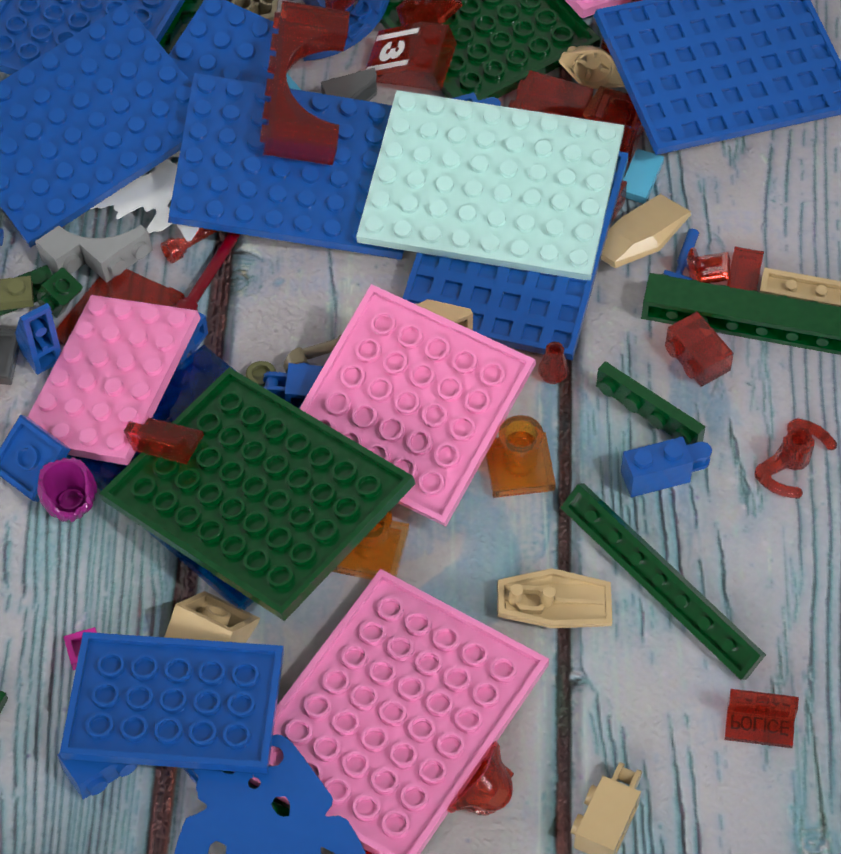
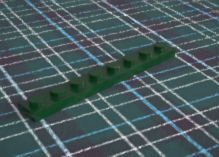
M578 483L561 506V509L740 680L748 679L766 654L587 485Z

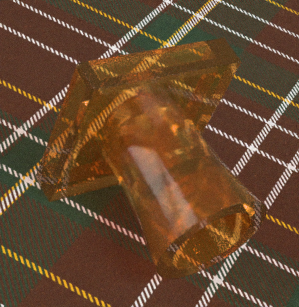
M516 415L506 419L499 428V437L494 439L486 454L493 498L555 491L556 482L546 432H543L540 423L534 418L525 415Z
M390 510L332 572L372 580L378 571L382 569L397 577L410 531L409 524L393 521Z

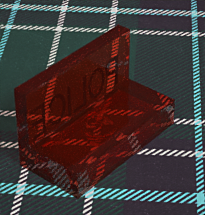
M149 417L144 425L129 421L124 429L127 440L134 451L183 464L188 463L204 436L203 431Z
M730 689L724 740L793 748L794 722L798 711L799 697Z

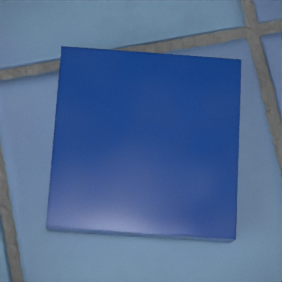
M20 415L0 447V477L32 501L39 502L37 487L40 470L49 462L66 458L71 449L30 418Z

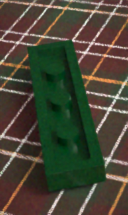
M605 361L598 368L596 387L604 395L612 396L624 404L630 412L644 417L653 427L662 429L674 437V439L683 437L686 445L703 442L705 425Z

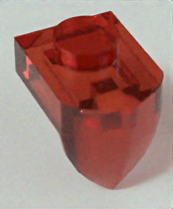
M694 247L689 250L687 270L690 278L704 283H718L730 280L731 260L728 252L699 256Z

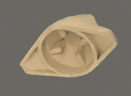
M590 45L571 46L567 52L562 53L559 59V63L582 86L593 89L625 87L612 56L601 48Z

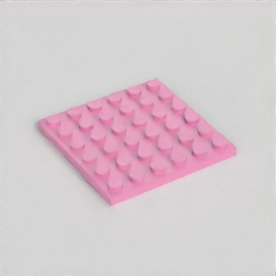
M371 284L299 409L411 474L416 484L398 504L446 527L534 369L536 361L534 358Z

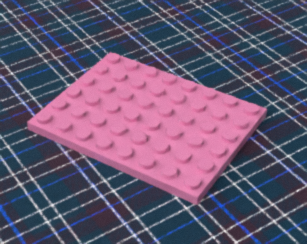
M380 569L277 705L273 735H282L294 744L333 798L332 806L325 816L339 815L347 819L365 850L372 854H421L549 666V658ZM271 746L269 766H277L283 760V752L280 748ZM253 776L249 780L253 785L260 786L261 782L258 778ZM276 797L284 803L290 805L287 797Z

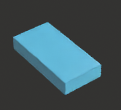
M637 148L622 181L618 196L639 203H646L664 163V156L655 155V153Z

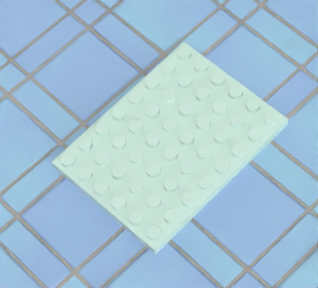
M396 90L357 232V243L581 280H591L624 134V125Z

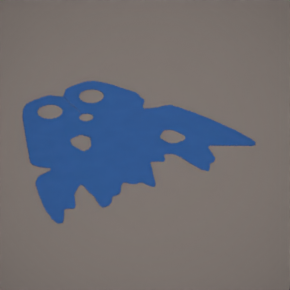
M273 735L272 746L282 750L283 760L277 766H269L268 774L248 772L226 774L221 770L202 769L196 784V790L198 792V799L205 803L207 808L185 819L174 854H208L210 845L218 841L226 846V854H322L321 847L334 854L366 853L347 819L339 815L325 816L332 806L333 798L294 744L282 735ZM253 776L261 782L260 786L256 789H252L248 785L249 780ZM275 797H287L290 803L289 816H279L271 805Z

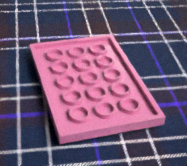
M91 295L35 401L28 418L71 449L68 455L129 465L201 319L198 311Z

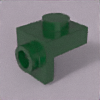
M60 268L41 285L36 298L40 306L48 303L52 314L58 318L66 311L70 301L82 291L83 286L65 268Z

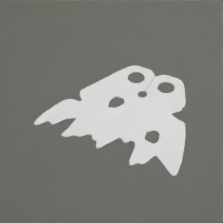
M180 151L155 166L153 172L140 176L93 208L102 209L114 205V210L118 211L116 219H120L140 207H143L146 212L155 209L156 215L149 224L147 231L148 233L163 231L173 224L168 223L170 211L168 204L172 199L178 162L172 163L170 160L173 157H179ZM177 224L186 241H191L199 229L198 227Z

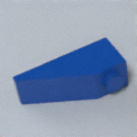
M46 303L21 316L15 331L19 350L37 375L53 367L61 354L51 307Z

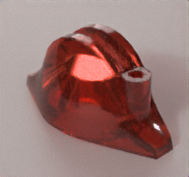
M496 741L492 744L487 757L482 760L481 766L464 791L449 806L448 812L453 813L465 810L477 815L487 816L504 808L510 802L513 793L511 778L514 773L503 764L500 746Z

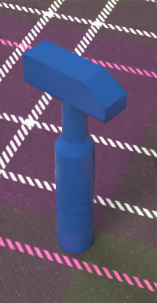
M693 228L688 230L677 260L676 272L664 270L663 274L687 280L692 279L682 274L691 259L699 236L698 230Z

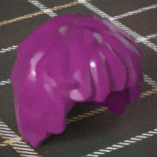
M74 457L71 459L63 458L45 464L40 470L37 493L42 506L50 516L58 518L62 522H67L68 520L74 522L76 519H81L93 507L97 493V484L84 462Z

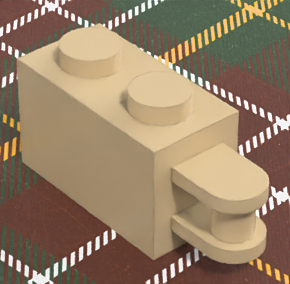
M619 762L611 779L602 775L598 786L591 785L584 804L588 805L584 816L581 814L577 815L571 829V833L575 835V849L587 854H617L639 806L641 791L636 790L642 775L641 770L637 769L634 772L625 768L624 763ZM620 780V781H622V782H624V783H627V784H629V786H627V785H625V784H622V783H620V782H618V781Z

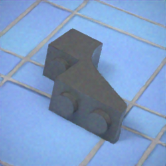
M371 68L322 81V94L370 101L377 95L376 70Z

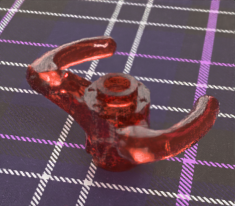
M795 418L787 424V436L783 437L782 444L777 452L757 465L754 475L762 486L771 492L783 497L799 499L803 495L801 488L779 483L771 475L786 468L801 470L808 466L815 445L812 435L818 438L831 451L837 448V442L821 426L808 420Z

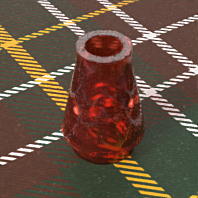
M551 342L546 346V351L538 367V372L542 379L550 384L560 383L569 372L564 347L559 342Z

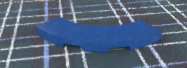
M358 0L351 11V15L341 24H334L320 31L304 33L306 42L302 49L303 60L311 61L327 58L343 52L360 42L379 23L387 9L389 0Z

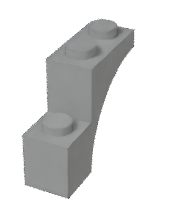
M142 225L121 235L107 238L81 237L57 226L35 241L41 261L48 265L54 273L60 268H65L71 274L84 264H87L106 283L153 251L149 233Z

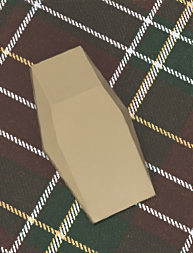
M662 194L657 195L621 217L609 229L601 260L608 263L611 267L618 268L660 251L691 216V211Z
M554 568L499 579L497 582V617L548 628L612 626L611 582Z

